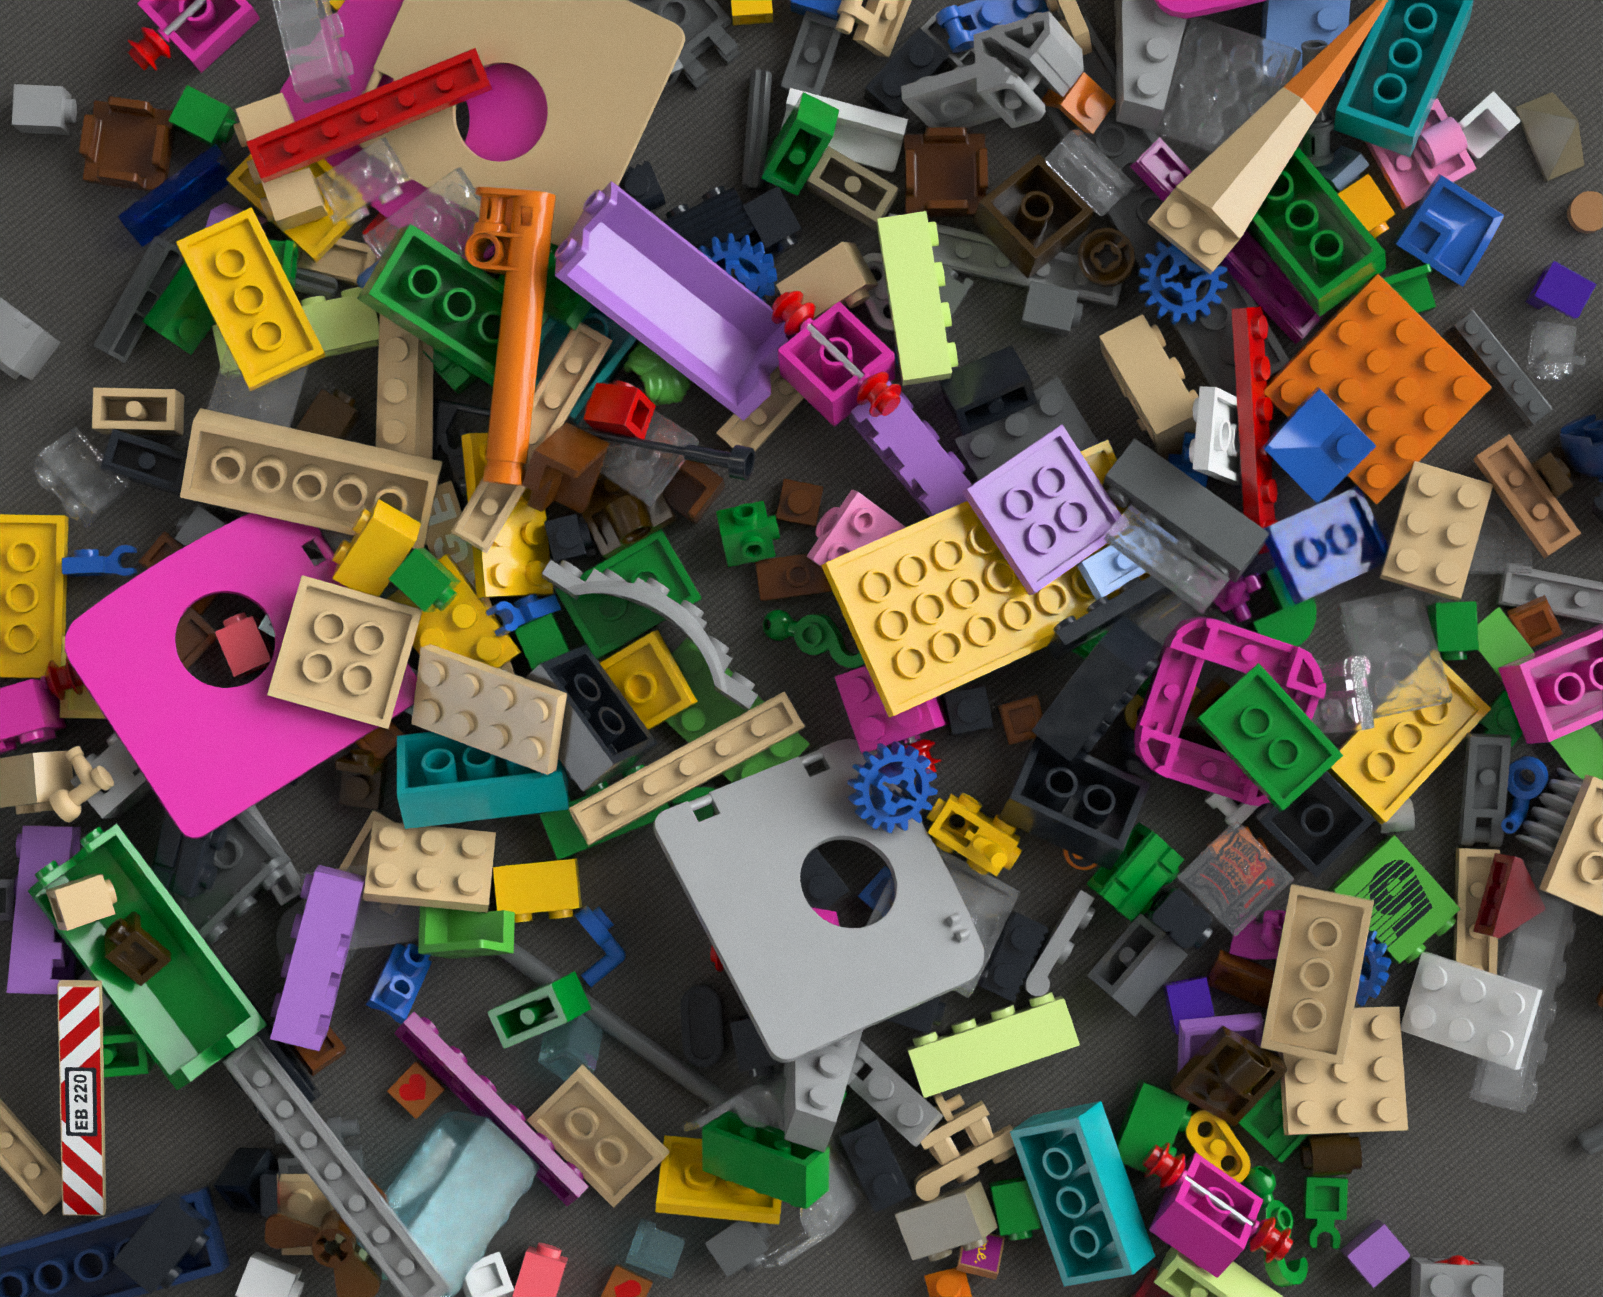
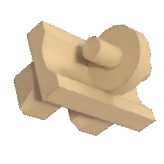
M941 1093L933 1095L938 1104L934 1108L946 1120L935 1125L921 1141L924 1150L929 1148L931 1154L940 1165H944L960 1155L950 1136L962 1129L966 1130L974 1147L993 1138L991 1126L986 1117L990 1114L982 1100L952 1115V1111L965 1105L960 1094L946 1101Z

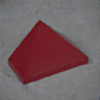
M1495 853L1473 932L1500 939L1546 910L1523 860L1518 857Z

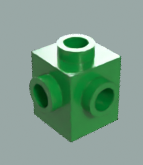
M764 501L745 503L716 511L728 567L776 557L773 540L780 539L776 516H767Z

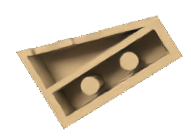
M1142 314L1100 335L1101 353L1124 398L1128 397L1140 419L1136 421L1141 431L1147 430L1155 444L1156 453L1165 460H1168L1169 454L1181 455L1185 432L1196 433L1197 422L1193 418V404L1199 396L1194 389L1188 392L1182 382L1185 379V375L1181 365L1175 357L1169 359L1163 349L1166 343L1160 329L1156 324L1149 326Z

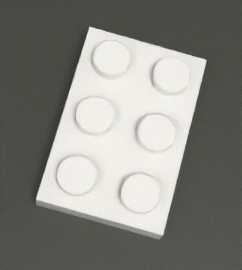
M1200 386L1199 398H1196L1193 404V418L1197 422L1195 439L1191 440L1189 446V458L1191 463H1193V470L1230 485L1242 486L1237 397L1217 387Z
M1423 952L1402 1019L1401 1031L1517 1070L1520 1069L1543 990L1436 954Z

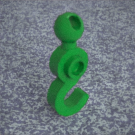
M775 609L770 611L763 620V631L773 641H784L789 636L794 637L797 646L802 652L809 655H819L830 651L832 658L846 668H857L865 665L860 652L852 654L847 650L842 634L830 617L824 614H810L797 622L792 619L789 613ZM768 620H769L770 623H771L770 628H769L768 625H767V621H768Z
M1265 1166L1252 1167L1244 1179V1187L1263 1199L1256 1220L1261 1222L1264 1219L1275 1217V1228L1281 1232L1289 1227L1292 1233L1293 1216L1291 1211L1279 1200H1274L1272 1195L1276 1186L1273 1172ZM1264 1251L1265 1269L1275 1285L1281 1288L1301 1284L1305 1280L1308 1271L1306 1258L1290 1260L1287 1267L1284 1258L1281 1261L1274 1258L1270 1263H1266V1252Z

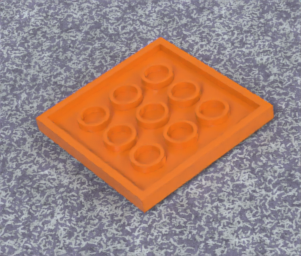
M1376 274L1267 383L1264 394L1288 418L1317 387L1320 388L1376 445L1347 477L1373 503L1378 504L1412 469L1414 461L1419 462L1492 387L1379 274Z

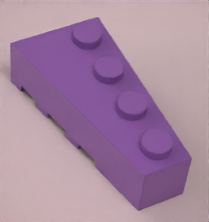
M889 380L887 382L888 386L892 385ZM902 391L899 395L901 401L898 407L887 416L872 417L869 414L870 403L858 405L850 412L849 422L929 517L967 501L962 491L972 484L963 474L966 468L953 452H945L938 443L940 439L938 434L927 421H921L912 410L914 408L912 403Z
M29 825L23 826L22 834L19 833L17 836L16 855L17 858H20L19 871L14 883L16 902L7 993L58 994L57 985L60 980H75L76 955L29 894L28 890L38 882L35 874L54 860L60 866L80 851L81 827Z
M318 865L314 875L306 874L300 898L307 899L303 915L297 913L293 923L291 938L297 940L293 954L287 953L283 963L281 977L286 978L282 994L276 993L271 1017L276 1019L270 1039L320 1051L328 1033L365 887L366 876Z

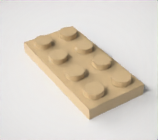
M429 644L421 647L411 724L548 775L557 769L567 693Z
M1294 884L1291 885L1260 1048L1340 1065L1344 1064L1374 900Z

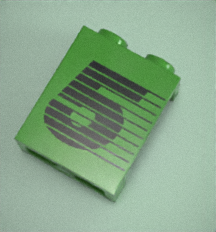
M1387 835L1328 888L1329 892L1374 900L1369 931L1375 930L1377 932L1375 938L1380 943H1386L1387 945L1386 950L1389 953L1387 957L1392 962L1398 964L1404 960L1409 964L1419 957L1426 949L1423 943L1434 933L1437 936H1441L1456 923V919L1453 916L1461 910L1395 835Z

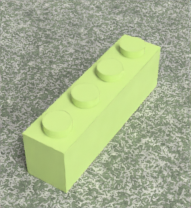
M926 211L878 218L877 231L902 386L951 379V368L958 367V358L955 342L947 343L945 327L952 326L949 303H941L939 287L945 286V276L942 262H934L932 247L939 246L936 222H928Z
M357 287L341 292V298L326 301L325 296H315L301 301L302 308L325 352V357L379 346L380 313L357 299L362 288ZM213 325L212 328L222 374L229 379L242 376L217 325Z
M1048 992L1045 995L1030 998L1031 1006L1015 1011L1014 1005H1009L990 1012L991 1020L976 1024L975 1018L956 1023L952 1025L953 1032L938 1037L936 1031L913 1038L914 1046L908 1047L907 1050L923 1097L926 1098L1079 1046L1080 1043L1065 999L1062 996L1054 998L1053 993Z
M1171 1247L1166 1253L1154 1280L1155 1284L1174 1297H1283L1234 1261L1216 1278L1205 1269L1197 1266L1191 1259L1174 1247Z

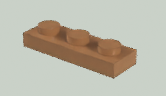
M1510 434L1473 459L1489 483L1493 484L1494 490L1544 559L1581 534Z

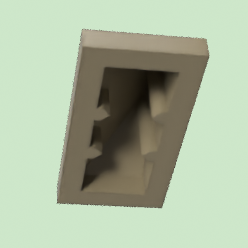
M1553 92L1514 108L1517 117L1521 120L1520 124L1545 182L1584 166L1578 119Z

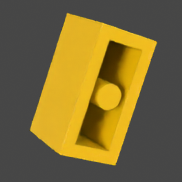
M378 499L371 511L364 508L352 527L356 534L351 542L344 539L337 548L332 558V561L337 563L332 579L349 589L380 597L390 582L388 578L402 564L415 544L421 523Z
M577 858L493 867L497 911L515 912V923L533 921L532 913L548 911L549 919L573 917V909L582 907Z

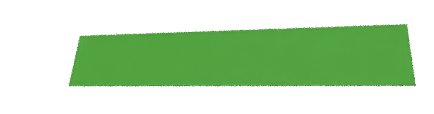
M1500 607L1478 624L1479 652L1501 680L1498 667L1534 653ZM1591 725L1550 742L1575 775L1583 780L1585 775L1603 780V740Z

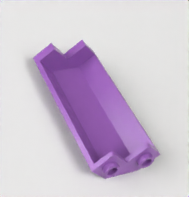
M611 181L602 191L599 189L595 190L583 205L584 211L569 236L559 245L555 252V276L744 421L771 395L770 374L779 366L778 349L797 334L786 335L784 333L786 322L775 324L771 319L773 310L769 305Z

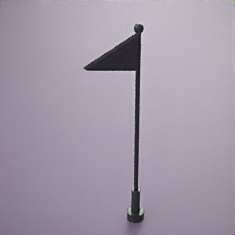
M433 398V460L436 459L441 449L442 434H448L459 411L490 417L491 409ZM576 426L602 440L683 455L687 461L727 468L730 478L747 481L754 468L755 451L750 447L735 445L731 452L692 444L680 447Z

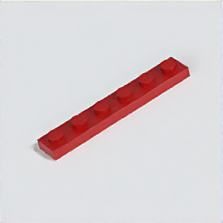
M474 48L249 140L246 143L263 183H266L493 89L478 52Z
M1262 306L1231 310L1244 516L1269 532L1264 546L1258 553L1264 554L1277 550L1276 544L1280 539V526L1275 519L1274 512L1278 487L1275 479L1272 478L1273 459L1262 448L1270 438L1269 421H1271L1273 416V405L1271 399L1264 394L1267 380L1270 377L1271 367L1268 357L1265 356L1264 339L1268 335V322L1265 315H1263Z

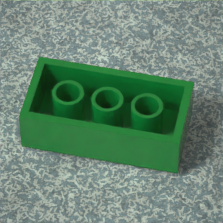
M1297 147L1247 229L1320 317L1369 282L1376 274H1380L1386 269L1385 251L1301 149Z
M411 223L398 229L357 299L493 386L504 285L481 269L474 267L467 260ZM543 311L542 326H543L545 320L547 319V317H548V315H549L548 313H546V312H544V311Z

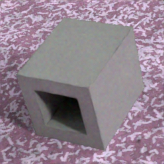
M14 84L12 125L21 133L69 135L70 123L76 122V100L71 99L72 95L63 86Z

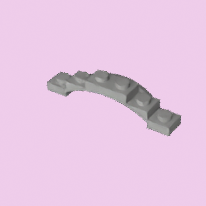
M552 560L549 561L542 572V578L576 600L581 594H606L643 606L666 619L678 628L702 653L713 677L714 690L744 710L749 711L758 694L752 691L755 684L737 672H734L731 677L725 674L733 658L726 655L729 651L726 645L714 637L708 636L704 631L707 622L701 619L704 614L701 609L687 600H683L681 604H678L667 596L670 590L651 577L646 582L637 578L633 584L626 582L622 577L606 568L603 574L594 569L586 582L580 579L583 572L569 562L562 560L558 565Z

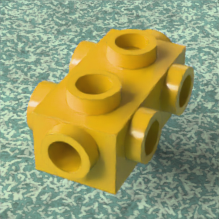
M951 793L946 801L938 798L926 817L932 822L927 833L933 836L932 841L937 847L950 854L954 850L968 858L966 864L985 876L990 872L997 877L1003 867L1007 870L1012 868L1022 852L1017 847L1020 836L1014 833L1017 827L998 819V814L994 819L986 816L979 811L982 804L966 793H961L959 798ZM958 814L965 819V824L962 827H954L950 822V817Z

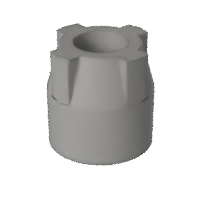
M1410 798L1404 802L1386 823L1380 824L1378 822L1380 833L1414 830L1415 815Z

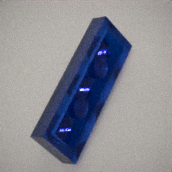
M215 144L173 176L166 179L146 196L132 204L131 207L118 215V218L139 244L144 247L155 236H159L228 185L229 182L226 178L235 170V167L217 144Z

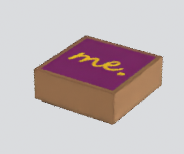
M990 1233L986 1236L987 1243L978 1248L964 1251L963 1246H960L956 1270L996 1280L999 1273L1005 1237Z

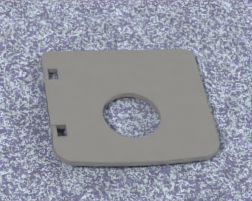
M853 739L833 742L819 748L817 751L802 757L798 756L713 790L705 796L666 809L658 814L653 825L654 834L765 1048L774 1060L782 1063L794 1061L967 984L976 977L984 961V948L969 912L922 822L918 823L911 818L908 820V830L903 831L895 824L892 833H888L881 828V824L877 829H874L866 823L867 818L862 819L855 814V810L859 805L851 803L848 796L855 793L856 789L848 785L847 782L849 779L858 778L859 775L852 766L854 764L863 766L866 760L863 754H861L857 740ZM875 750L869 752L873 756L877 754ZM822 760L827 770L809 777L804 766ZM883 782V785L893 791L895 789L898 792H902V789L897 787L896 784ZM870 787V788H869V795L871 796L872 791H871V787ZM712 804L717 815L698 822L693 811ZM832 840H851L864 844L874 850L886 862L894 880V900L889 912L878 922L862 928L840 927L821 918L806 901L800 882L803 861L814 848Z

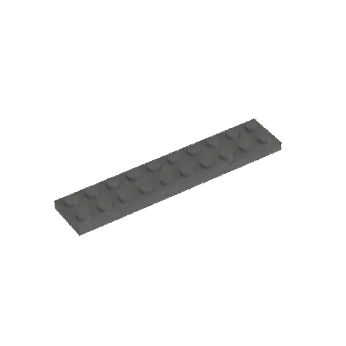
M1085 16L1083 18L1089 30L1092 52L1083 55V72L1116 101V66ZM1039 83L1033 91L1042 101L1048 88ZM1116 102L1094 134L1085 133L1061 110L1045 104V110L1114 229L1121 231L1129 238L1135 251V264L1139 270L1141 268H1150L1143 260L1146 254L1150 253L1157 256L1155 245L1159 241L1167 248L1169 247V241L1147 223L1162 205L1163 201L1130 166L1158 139L1155 132L1117 122ZM1169 257L1159 264L1156 277L1166 274L1170 270L1168 264ZM1179 271L1172 281L1174 283H1182L1183 289H1186L1190 281L1195 278L1184 277L1182 271ZM1227 271L1224 275L1218 277L1219 281L1228 284L1227 289L1215 293L1222 301L1218 307L1207 304L1211 312L1207 318L1202 317L1199 312H1196V320L1193 324L1189 325L1186 317L1181 316L1178 323L1174 325L1171 321L1172 314L1166 312L1165 315L1207 386L1217 387L1236 397L1231 309L1258 306L1246 290ZM1209 283L1197 287L1196 302L1205 297ZM1161 294L1170 303L1178 305L1177 300L1170 295ZM1268 325V335L1264 339L1265 356L1270 361V376L1279 372L1289 362V359Z

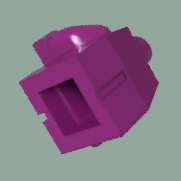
M1207 567L1196 571L1206 593L1223 612L1231 609L1237 624L1252 617L1245 602L1251 599L1249 593L1265 585L1259 573L1255 572L1245 578L1241 575L1237 582L1234 583L1229 578L1221 579L1215 576Z
M1265 911L1263 923L1256 921L1255 915L1247 917L1234 929L1229 954L1249 959H1277L1286 911ZM1246 913L1239 914L1240 919H1241Z

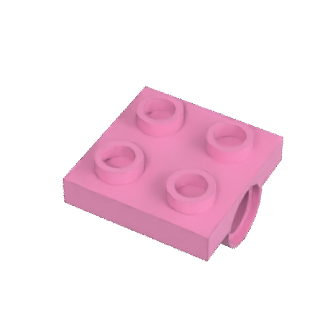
M1438 98L1433 103L1411 157L1365 141L1403 210L1421 201L1438 174L1454 183L1477 169L1466 150L1468 147L1467 140L1461 127L1454 118L1447 116Z
M852 489L840 508H831L820 519L815 530V535L819 539L806 557L822 568L821 565L906 527L861 493Z

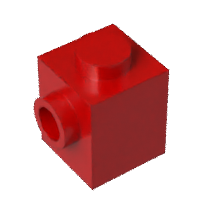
M614 381L613 384L596 382L592 396L587 401L583 420L594 430L645 439L656 405L639 388L623 381Z

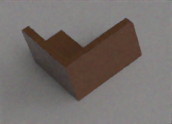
M566 422L533 451L522 484L532 490L527 505L542 512L553 501H556L579 513H583L588 508L610 443Z
M660 434L654 440L655 442L673 445ZM650 449L651 451L646 456V459L670 506L697 525L725 488L724 479L702 463L685 460L683 455Z

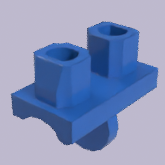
M396 942L388 955L366 1005L370 1008L386 1012L396 1022L402 1024L406 1020L432 963V961L428 960L430 955L418 954V946L414 944H408L405 947Z

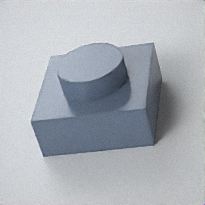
M1341 145L1334 152V161L1332 163L1319 166L1316 169L1335 191L1341 192L1359 179V174L1369 164L1362 153Z

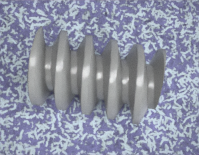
M1560 767L1556 768V772L1563 780L1550 779L1548 782V786L1555 795L1541 793L1539 798L1546 808L1533 807L1531 810V814L1538 822L1524 821L1523 828L1530 836H1515L1522 844L1549 858L1554 853L1583 782L1582 778Z

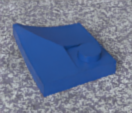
M1438 174L1393 243L1424 263L1430 264L1432 268L1463 287L1491 242L1504 215L1446 177Z
M1317 387L1282 423L1262 448L1318 504L1376 445Z

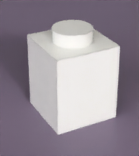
M255 1252L248 1261L235 1296L300 1297L304 1283L298 1281L302 1269L260 1252Z

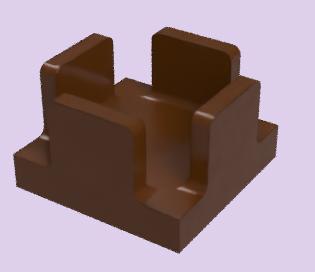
M109 96L108 102L95 100L93 114L84 115L79 154L85 159L83 180L86 183L166 194L175 128L168 120L173 111L156 109L149 102L112 96Z
M966 127L926 128L925 134L904 135L905 214L926 211L927 217L975 216L979 202L986 197L988 189L987 148H985V133L967 134Z

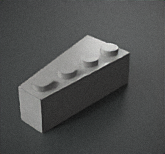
M1114 0V16H1116V121L1155 132L1164 111L1187 18L1183 19L1168 15L1158 7L1154 0Z
M0 297V369L15 380L22 375L32 381L61 342Z
M863 1030L794 1061L784 1063V1077H786V1091L784 1094L785 1140L825 1153L838 1118Z

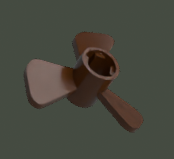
M368 1178L389 1205V1199L387 1195L373 1182V1180ZM335 1209L323 1216L319 1227L282 1214H272L267 1218L265 1223V1242L275 1249L311 1247L314 1258L320 1264L334 1268L337 1297H374L378 1293L381 1285L379 1276L354 1250L358 1239ZM336 1234H340L345 1238L341 1243H336L337 1241L334 1240Z

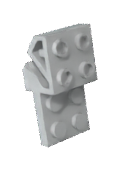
M1049 11L1034 13L1025 19L1006 25H995L987 31L974 34V64L960 65L952 71L936 76L922 77L916 82L901 86L902 101L929 128H968L997 118H1002L1011 128L1039 121L1046 112L1045 104L1033 92L1037 84H1042L1062 97L1074 85L1084 71L1082 49Z

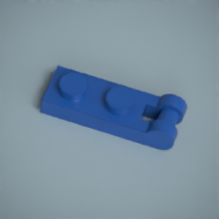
M976 0L960 6L952 5L939 11L935 17L939 26L945 28L950 37L947 42L951 51L959 53L974 48V34L987 31L995 25H1006L1025 19L1031 14L1044 13L1049 10L1044 0ZM966 22L969 30H964L961 23Z

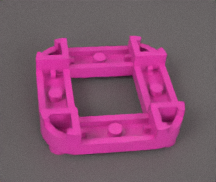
M1196 617L1182 620L1168 634L1158 658L1159 665L1154 670L1134 732L1135 752L1148 768L1163 777L1248 805L1261 806V804L1269 803L1270 801L1226 753L1179 738L1204 660L1244 673H1248L1259 663L1311 721L1319 698L1324 699L1326 683L1323 682L1320 667L1312 657V654L1300 647L1212 618Z

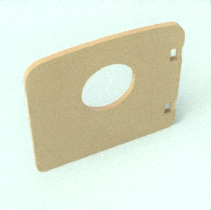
M404 0L373 67L374 71L366 89L362 94L376 89L383 74L394 78L393 81H396L476 48L484 68L497 64H512L524 68L537 79L547 100L548 116L546 126L539 141L526 154L510 161H490L476 155L463 141L456 122V104L361 143L359 146L423 186L479 213L481 197L475 195L476 187L534 190L556 195L551 243L559 246L569 236L584 211L583 205L587 198L597 189L602 191L611 181L619 186L684 46V32L674 22L628 0Z

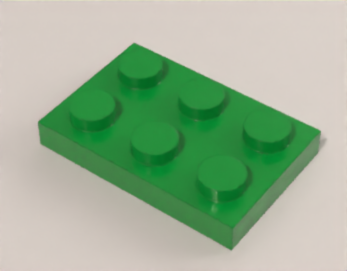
M662 529L586 571L580 577L581 580L586 582L594 569L603 574L607 568L622 577L626 582L633 584L637 578L644 582L649 577L655 579L670 590L667 596L678 604H681L683 600H687L692 604L702 600ZM559 588L556 589L557 594L597 661L666 621V619L649 609L625 599L606 594L589 593L581 594L576 600Z
M1259 663L1196 719L1279 812L1285 810L1344 756Z

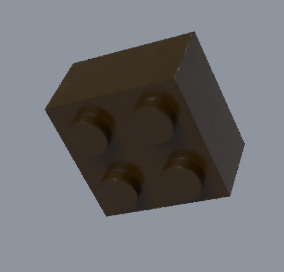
M1038 153L979 202L973 223L1028 279L1086 231L1094 210Z

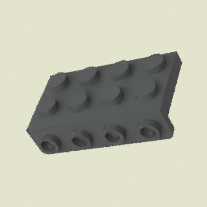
M247 810L223 824L228 830L227 838L220 851L216 850L212 865L217 867V876L212 888L194 898L167 890L204 941L208 942L209 945L214 944L226 934L229 928L225 924L234 915L238 918L242 917L257 903L254 896L263 887L268 891L285 876L282 869L291 861L290 857Z

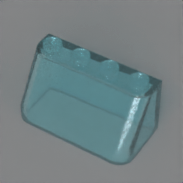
M457 1111L448 1112L436 1121L385 1193L389 1199L391 1209L452 1286L442 1297H453L460 1291L464 1278L472 1266L484 1256L488 1243L497 1230L508 1221L510 1211L521 1195L530 1189L533 1178L540 1169V1166L489 1118ZM356 1238L357 1244H358L365 1252H367L366 1249H365V1248L362 1246V1244L359 1242V1240Z

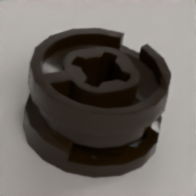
M1112 228L1097 229L1089 233L1081 242L1078 250V265L1084 277L1092 284L1103 288L1115 287L1125 282L1132 274L1135 265V251L1129 238L1121 231Z

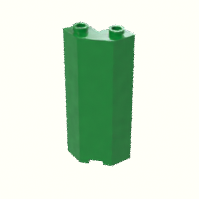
M118 824L106 832L99 826L79 841L83 848L72 858L60 866L54 860L35 874L38 882L28 892L94 981H102L103 993L175 1089L179 1090L221 1058L237 1049L267 1026V1024ZM90 874H103L104 880L109 879L117 896V902L112 904L115 914L68 931L58 929L46 893L47 889ZM133 911L141 916V928L171 952V961L142 986L138 985L105 957V933L108 927L119 918L124 919Z

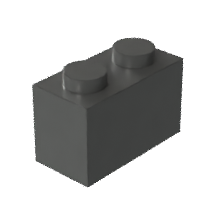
M1140 913L1087 976L1135 1017L1188 954L1166 933Z

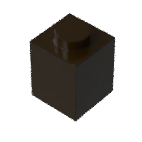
M336 388L332 394L321 389L296 429L346 440L361 414L353 408L356 400Z

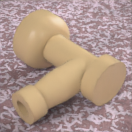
M80 746L68 750L65 756L70 763L72 762L81 784L72 791L66 789L57 790L49 797L54 811L68 823L80 815L83 802L101 789L107 791L114 786L113 778L109 772L100 765L93 769L83 756L84 753Z

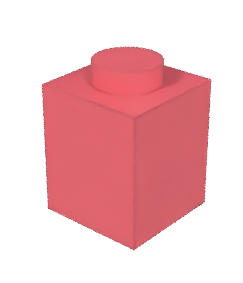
M245 612L224 620L223 625L225 628L215 631L232 674L237 678H243L268 667L274 654L266 633L258 629L261 624L260 619L255 616L247 618Z
M538 1243L537 1248L529 1246L512 1297H557L568 1261L567 1257L560 1256L562 1250L545 1243Z

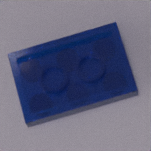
M1358 486L1264 528V530L1269 532L1265 543L1295 605L1382 565L1388 549L1386 540L1361 488Z

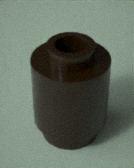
M1348 1133L1307 1136L1306 1144H1300L1302 1169H1309L1311 1177L1348 1175L1352 1173V1170H1360L1362 1168V1151L1359 1137H1349Z

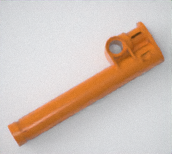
M476 187L475 195L481 197L478 222L474 223L473 234L466 242L465 256L474 267L490 273L505 275L485 457L487 466H484L483 481L523 486L526 475L524 466L527 464L556 195L534 190ZM494 243L495 254L491 260L486 262L484 251L488 245Z

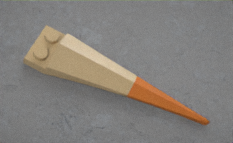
M1376 0L1180 182L1147 223L1211 275L1242 237L1388 0Z

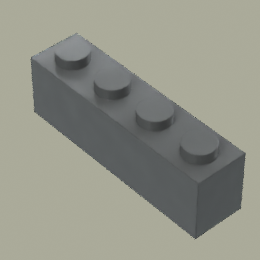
M1135 438L1105 476L1103 488L1114 504L1121 508L1129 507L1140 515L1139 519L1146 527L1156 532L1161 530L1173 539V544L1180 551L1187 555L1195 554L1206 562V567L1209 571L1221 579L1229 578L1236 583L1262 549L1269 535V532Z

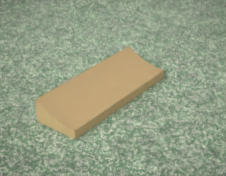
M200 408L192 424L180 497L354 536L356 532L352 530V527L364 508L371 511L377 500L380 499L421 523L417 540L412 548H424L443 462Z

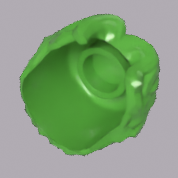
M640 341L630 352L627 362L624 363V370L626 372L633 371L640 376L645 389L643 393L656 406L682 402L683 397L687 394V390L693 383Z

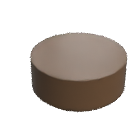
M1587 191L1579 194L1570 202L1567 209V218L1570 225L1576 231L1590 234L1603 227V195L1598 192Z

